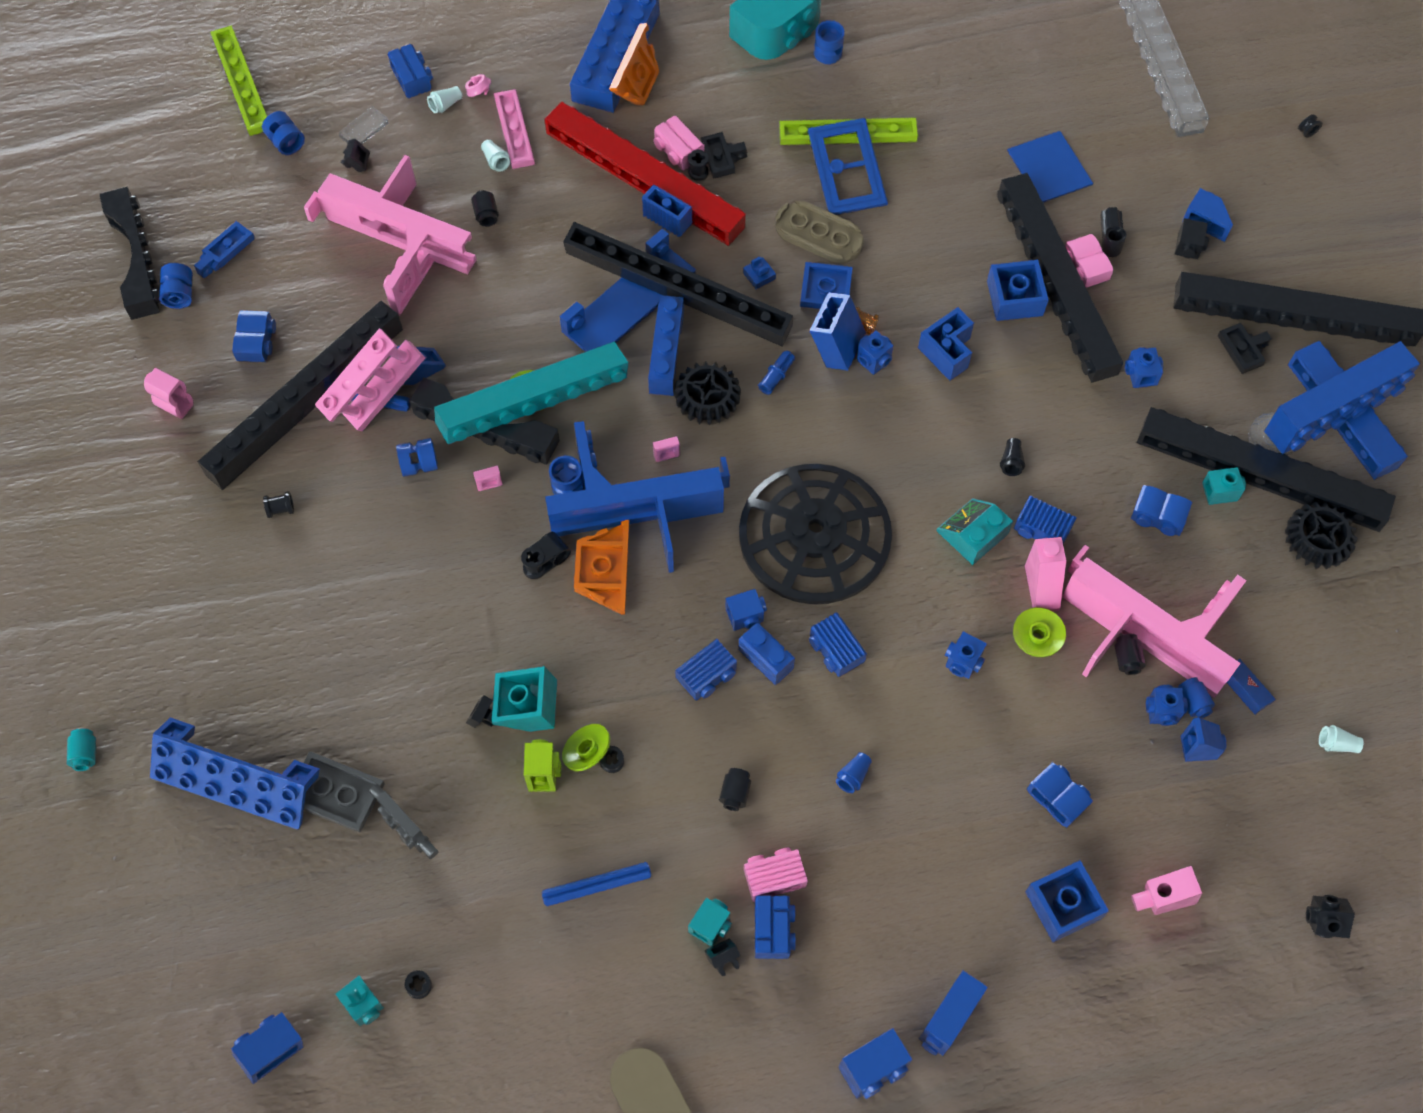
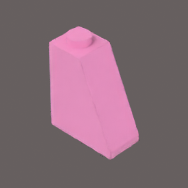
M1062 537L1035 539L1025 564L1033 608L1039 607L1051 611L1060 610L1066 567Z

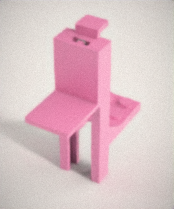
M404 155L381 192L330 173L319 188L318 193L314 191L304 206L308 221L314 222L320 211H323L326 214L327 220L406 250L403 256L397 259L391 275L386 276L383 284L389 306L399 316L434 262L467 275L476 262V256L465 251V244L472 239L471 232L403 206L416 186L411 160L407 155Z
M1084 545L1070 564L1068 572L1072 576L1062 598L1111 632L1092 655L1082 675L1087 677L1120 633L1123 635L1136 634L1142 643L1143 649L1186 679L1197 677L1199 682L1204 683L1209 694L1215 698L1241 663L1210 643L1205 637L1231 604L1246 580L1238 574L1232 582L1226 580L1214 599L1207 605L1202 615L1180 622L1086 557L1083 561L1089 550V547Z

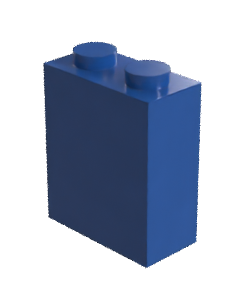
M828 292L810 328V333L826 368L848 371L858 351V343L866 334L851 296Z
M962 970L920 1035L919 1040L923 1042L922 1047L933 1055L939 1053L943 1056L954 1042L988 987Z

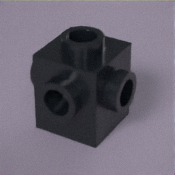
M1324 895L1312 897L1311 906L1306 908L1305 916L1306 922L1310 924L1315 935L1323 938H1350L1355 912L1348 899Z

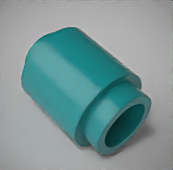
M80 728L71 731L70 736L67 738V765L75 771H86L96 763V737L93 736L92 730Z

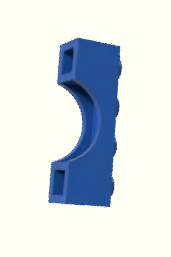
M659 295L648 376L649 394L674 395L680 334L682 333L684 317V297Z

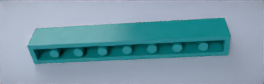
M614 341L435 406V423L447 444L462 441L469 436L486 432L502 424H508L512 420L532 415L536 411L553 407L563 401L575 399L582 394L596 391L614 382H620L627 378L628 360Z

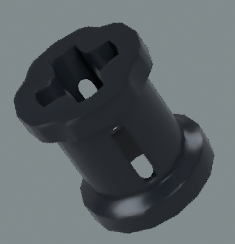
M693 150L688 155V162L690 164L688 174L695 181L704 180L709 173L707 166L709 157L703 150Z
M290 491L285 492V495L263 496L264 508L268 518L285 512L294 514V504Z

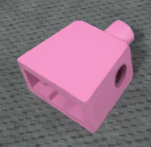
M1192 866L1148 880L1144 888L1145 891L1133 894L1131 898L1136 911L1152 908L1154 915L1197 904L1202 891ZM1158 892L1165 893L1167 897H1161Z

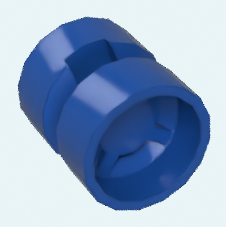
M823 21L816 28L814 56L823 64L836 63L842 57L845 30L836 21Z
M273 112L263 121L262 131L282 155H292L301 149L305 137L285 112Z
M169 263L161 268L159 300L164 306L180 309L191 304V287L193 282L191 268L180 263Z
M432 438L418 440L416 445L410 442L396 445L403 477L416 475L419 470L424 472L438 470ZM417 452L419 463L413 464L411 453Z
M564 455L552 461L549 466V476L554 495L584 489L582 467L576 458Z

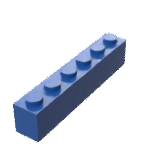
M1320 341L1296 351L1288 363L1290 369L1307 391L1344 372L1343 368L1339 367L1332 358L1330 351ZM1372 406L1367 408L1358 418L1353 419V417H1350L1341 427L1336 429L1374 480L1398 469L1408 457L1404 448L1390 434L1388 427L1377 417Z

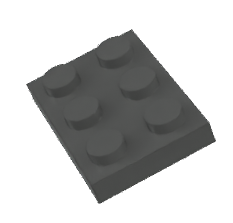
M309 751L304 763L319 768V777L306 791L304 810L361 833L377 801L369 790L375 784H379L383 789L384 781Z

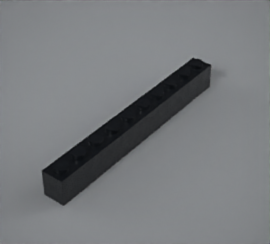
M1024 173L1002 179L1000 188L997 191L998 200L1006 209L1008 221L1012 222L1015 227L1017 239L1023 243L1026 257L1030 260L1039 261L1047 296L1052 302L1053 312L1056 316H1059L1062 322V330L1066 336L1068 335L1072 343V350L1081 361L1083 373L1088 375L1091 383L1119 375L1124 362L1029 174Z
M573 222L563 241L566 254L661 295L684 297V305L783 347L792 329L793 315L579 223Z
M1182 271L1175 285L1173 309L1185 312H1198L1210 316L1230 317L1235 320L1242 319L1256 323L1279 325L1281 327L1299 328L1305 331L1325 332L1330 335H1344L1355 339L1363 338L1381 343L1396 344L1401 341L1405 346L1413 347L1417 345L1423 336V309Z
M379 301L197 461L205 476L221 490H224L316 408V402L378 329H382L391 340L403 330L398 313L383 301Z
M1150 408L1136 442L1137 444L1211 471L1238 467L1240 475L1244 477L1246 484L1303 505L1308 504L1311 506L1314 502H1317L1319 506L1327 502L1328 508L1337 505V512L1346 511L1345 519H1353L1352 523L1380 532L1389 521L1396 498L1395 495L1389 494L1383 489H1375L1364 485L1358 480L1342 477L1333 471L1320 469L1311 463L1298 461L1288 457L1286 454L1276 453L1265 449L1259 444L1243 441L1234 435L1221 433L1212 427L1199 425L1187 418L1174 416L1162 409Z

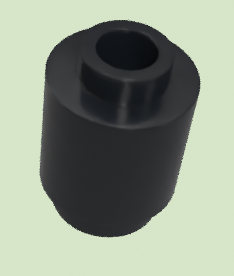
M485 190L476 192L471 198L476 221L483 227L493 226L497 223L499 216L494 195Z
M1124 634L1117 637L1115 652L1119 670L1125 672L1126 675L1140 673L1141 669L1146 666L1141 641L1136 634Z
M730 768L728 774H725L719 801L725 809L739 811V808L746 807L751 786L749 772L738 768Z

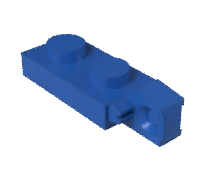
M234 222L202 250L203 254L200 256V260L194 265L196 273L205 278L213 273V270L217 271L255 239L253 233L239 222Z

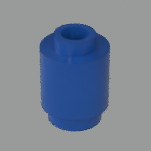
M1197 677L1188 679L1178 686V688H1182L1183 697L1187 699V711L1191 717L1205 718L1213 713L1212 708L1215 706V703L1204 683L1199 682Z

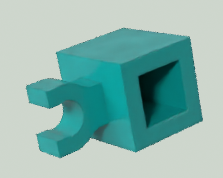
M357 976L336 993L338 999L359 1026H362L364 1023L368 1025L380 1016L379 1011L384 1008L360 976Z

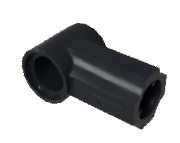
M1109 207L1103 210L1100 215L1102 230L1101 249L1106 256L1116 257L1122 252L1127 234L1123 229L1122 211H1119L1117 207Z

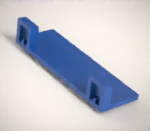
M661 229L645 243L646 253L696 273L694 267L669 248V234L665 230ZM620 278L587 308L584 309L579 302H576L560 315L561 331L585 352L614 341L616 343L658 307L659 295L661 294L627 279Z
M171 717L153 733L150 767L151 779L294 829H299L302 826L305 794L319 777V768L294 760L282 774L244 762L187 742L194 735L195 726Z

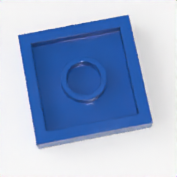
M805 262L800 307L820 309L828 292L850 295L853 267Z

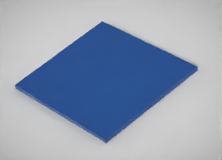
M1061 131L1007 149L1021 174H1029L1042 202L1093 185L1092 180Z

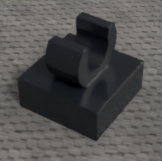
M356 138L348 140L347 148L343 151L345 154L344 159L341 160V163L346 168L353 167L358 172L366 171L370 151Z
M483 695L476 703L466 723L476 728L482 721L492 727V710L488 708L493 700Z
M730 938L704 950L708 961L717 969L721 976L726 975L723 967L728 962H732L736 970L739 969V962L736 958L740 957V953Z

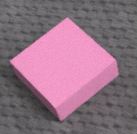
M677 436L653 442V455L656 462L680 456V444Z
M498 466L473 472L478 491L503 485Z

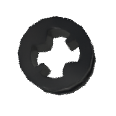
M1313 114L1305 118L1299 124L1298 129L1301 132L1304 131L1303 135L1308 138L1320 130L1322 122L1320 120L1317 121V116Z
M609 746L606 754L600 760L601 768L608 773H616L622 769L624 755L620 748ZM612 754L617 755V763L613 764L611 762V765H608L606 756L610 755L612 757Z
M419 970L413 971L405 979V989L410 997L422 999L430 993L432 983L427 973ZM419 978L420 981L425 979L426 983L422 984L423 990L418 992L416 988L411 990V987L414 985V979Z

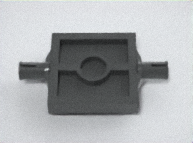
M379 784L372 786L369 792L377 799L380 805L377 810L383 816L382 818L392 830L396 828L395 830L400 835V839L409 849L415 847L420 853L424 851L429 859L435 857L439 851L431 844L429 838L422 834L415 823Z

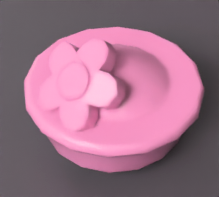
M483 74L471 77L465 86L467 95L474 97L483 92L484 95H487L491 79Z

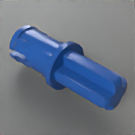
M790 351L782 352L774 365L768 367V373L758 384L760 391L770 395L778 382L786 377V371L795 360V356Z

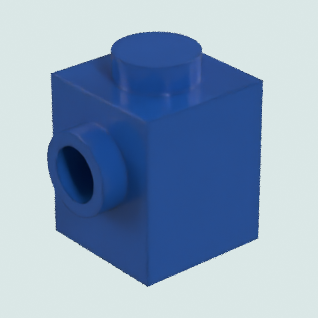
M756 589L725 599V609L734 631L745 627L750 629L757 622L759 624L763 622L764 612L767 611L764 598L762 596L758 597Z

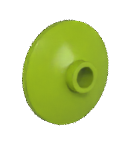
M1039 607L1030 608L1017 617L1013 626V636L1019 648L1025 653L1034 657H1048L1054 655L1062 648L1066 639V628L1061 618L1051 610ZM1034 633H1039V634H1041V635H1042V639H1038V638L1034 637L1033 634H1034Z
M589 724L573 733L562 751V760L565 766L572 771H583L597 764L606 754L610 745L608 730L600 724Z

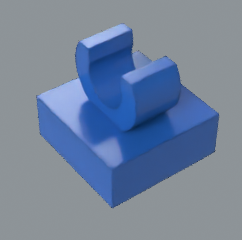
M759 256L752 260L751 264L743 267V274L755 289L776 279V273L763 257Z

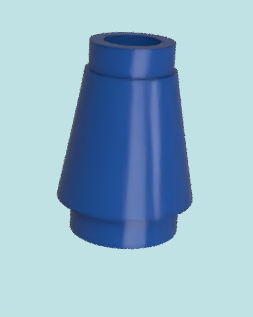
M859 752L857 756L837 773L836 784L839 788L847 793H854L855 790H859L872 763L871 758Z

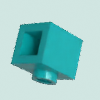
M1238 467L1208 471L1202 482L1208 505L1236 502L1246 489L1245 479L1240 475Z
M706 897L688 925V933L712 947L719 936L725 937L732 925L729 922L730 912L727 910L728 906L718 899L714 898L712 901Z

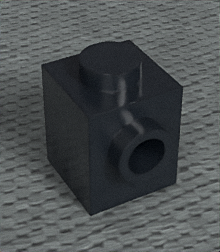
M1184 218L1178 232L1174 255L1198 260L1201 251H1206L1209 237H1205L1208 223Z

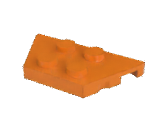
M647 23L639 24L609 88L611 92L635 105L645 104L660 72L657 60L655 59L653 44H648L646 32L649 31Z
M629 520L621 521V525L607 530L605 528L593 536L583 537L577 540L574 591L621 615H625Z

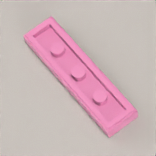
M516 89L494 93L512 169L535 165Z

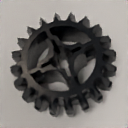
M707 361L704 362L703 366L695 363L694 369L687 366L686 374L680 373L679 380L675 383L674 391L676 405L678 408H681L682 415L688 414L690 421L697 418L699 425L703 420H707L709 426L712 420L720 423L721 417L728 419L730 412L735 413L736 405H739V396L741 395L739 380L734 378L733 370L727 372L725 365L718 368L716 361L712 366L708 365Z
M1314 502L1311 506L1308 504L1303 505L1301 509L1296 510L1292 517L1289 518L1284 533L1288 535L1285 543L1292 544L1289 552H1297L1296 560L1302 557L1305 559V566L1312 562L1315 569L1321 565L1328 569L1332 565L1337 567L1342 562L1347 561L1350 554L1354 552L1358 539L1355 536L1357 528L1351 527L1353 519H1345L1346 511L1337 512V505L1328 508L1327 502L1321 506ZM1303 524L1307 527L1308 536L1304 534ZM1335 534L1337 535L1338 542H1339V546H1338V547H1337V545L1335 544V542H1336V539H1335V537H1334Z

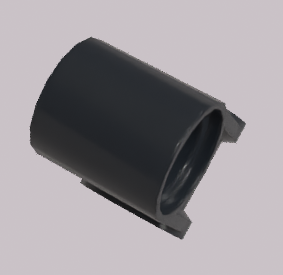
M552 531L545 534L539 541L522 552L521 561L525 576L530 579L541 578L551 569L566 561L571 554V550L555 532Z

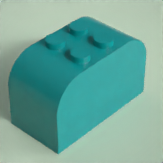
M736 0L730 5L729 37L756 58L764 60L775 59L786 51L793 49L798 42L809 37L817 28L820 21L821 0Z

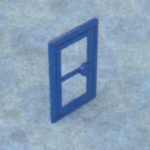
M866 118L808 128L807 131L828 212L838 215L888 205ZM856 132L863 160L844 164L840 159H834L829 163L823 138ZM865 165L872 194L839 200L832 172L839 174L843 169Z

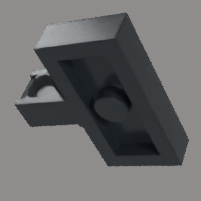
M723 132L701 137L704 152L709 157L708 165L713 179L734 174V163L747 157L745 143L741 142L733 145L732 143H726Z
M1240 322L1219 331L1218 338L1241 374L1264 365L1266 360L1261 354L1262 349L1269 346V342L1272 340L1267 331L1253 336L1252 333L1248 334Z

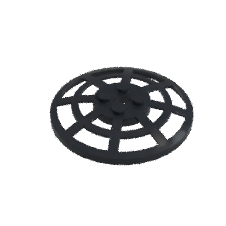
M824 464L792 466L778 471L765 479L747 499L739 524V544L748 568L758 581L783 598L805 604L835 603L855 596L866 589L884 568L892 541L889 514L882 499L875 490L853 473ZM824 471L837 474L838 477L834 483L822 480L802 481L798 472ZM788 475L792 485L781 490L771 502L756 499L766 486ZM850 479L866 490L878 506L864 508L855 495L843 488L847 480ZM821 487L830 490L825 499L810 498L806 488ZM796 491L800 502L792 509L778 505L784 497ZM839 494L846 497L856 510L843 513L834 504ZM751 508L765 511L762 523L764 539L749 545L747 539L749 512ZM772 514L786 518L785 531L771 535L770 521ZM882 516L884 521L885 537L881 553L867 545L870 534L868 518ZM861 519L862 535L860 541L846 534L847 522ZM817 523L823 527V530L815 533L809 529V526ZM788 541L790 546L797 551L793 561L791 562L784 557L775 545ZM842 544L855 550L848 559L840 564H836L833 553ZM768 549L772 557L788 570L782 584L774 580L761 568L755 560L754 554ZM862 555L875 562L873 568L863 578L844 588L840 575L841 572L853 566ZM806 556L811 558L823 557L827 568L813 569L803 567L802 565ZM797 575L812 578L830 576L834 591L810 593L792 589Z

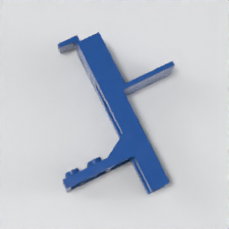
M584 421L575 422L577 449L585 490L545 497L551 532H555L558 536L617 527L624 520H629V524L658 519L668 572H674L673 548L667 522L723 513L724 488L730 487V474L726 457H720V470L719 467L611 485L597 471L591 430H585Z

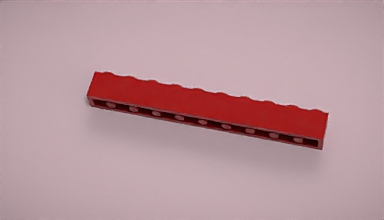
M561 101L544 119L546 134L641 193L645 194L652 185H656L692 206V224L725 245L729 246L745 229L746 214L740 208L727 203L719 195L709 192L701 184L691 181L683 173L673 170L665 162L650 156L647 151L632 145L629 140L614 134L611 129L596 123L593 118L578 112L575 107Z

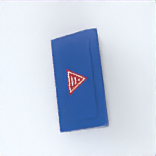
M1238 659L1237 661L1241 664L1227 681V684L1256 715L1276 699L1243 661Z

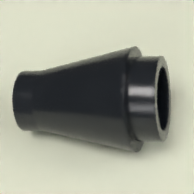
M1017 438L1007 440L1000 462L1002 472L1008 476L1020 475L1025 468L1021 447L1022 442Z

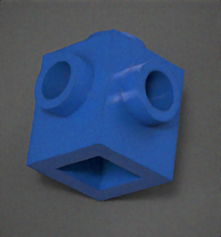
M874 331L870 336L865 335L859 341L856 360L875 375L880 369L886 367L891 362L894 345L888 337L882 336L878 331Z
M1141 347L1131 351L1128 360L1125 362V371L1127 375H1130L1133 388L1158 385L1163 374V360L1160 356L1158 357L1156 347Z
M963 631L957 643H950L944 655L948 657L945 667L949 668L950 672L958 677L964 676L969 679L973 671L977 673L980 671L985 661L981 656L987 643Z
M1160 685L1155 687L1150 696L1146 698V711L1149 713L1150 724L1177 725L1182 716L1187 713L1188 704L1187 699L1183 697L1182 688H1173L1172 685Z

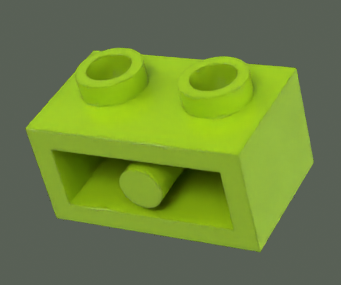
M536 739L532 743H525L524 778L528 791H556V777H561L562 773L559 752H555L553 743H548L547 740Z

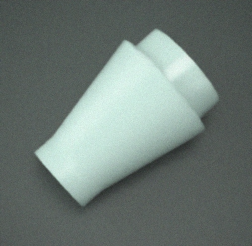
M457 86L433 91L427 97V103L433 113H443L455 102L462 99V93Z
M492 140L484 141L481 145V150L485 154L489 167L498 172L507 169L510 164L509 154L494 144Z
M1335 725L1330 727L1324 726L1319 735V745L1326 751L1360 753L1364 744L1363 738L1357 737Z

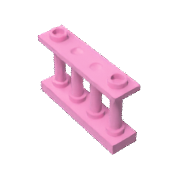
M378 329L316 402L315 406L330 422H333L342 413L357 430L363 431L423 362L425 357L408 340H405L399 348H396L397 345L382 329ZM390 356L389 360L383 365V367H380L383 364V362ZM372 375H375L371 379V381L366 386H364L366 382L372 377ZM356 394H359V395L353 400V402L349 405L348 403L354 398V396H355Z

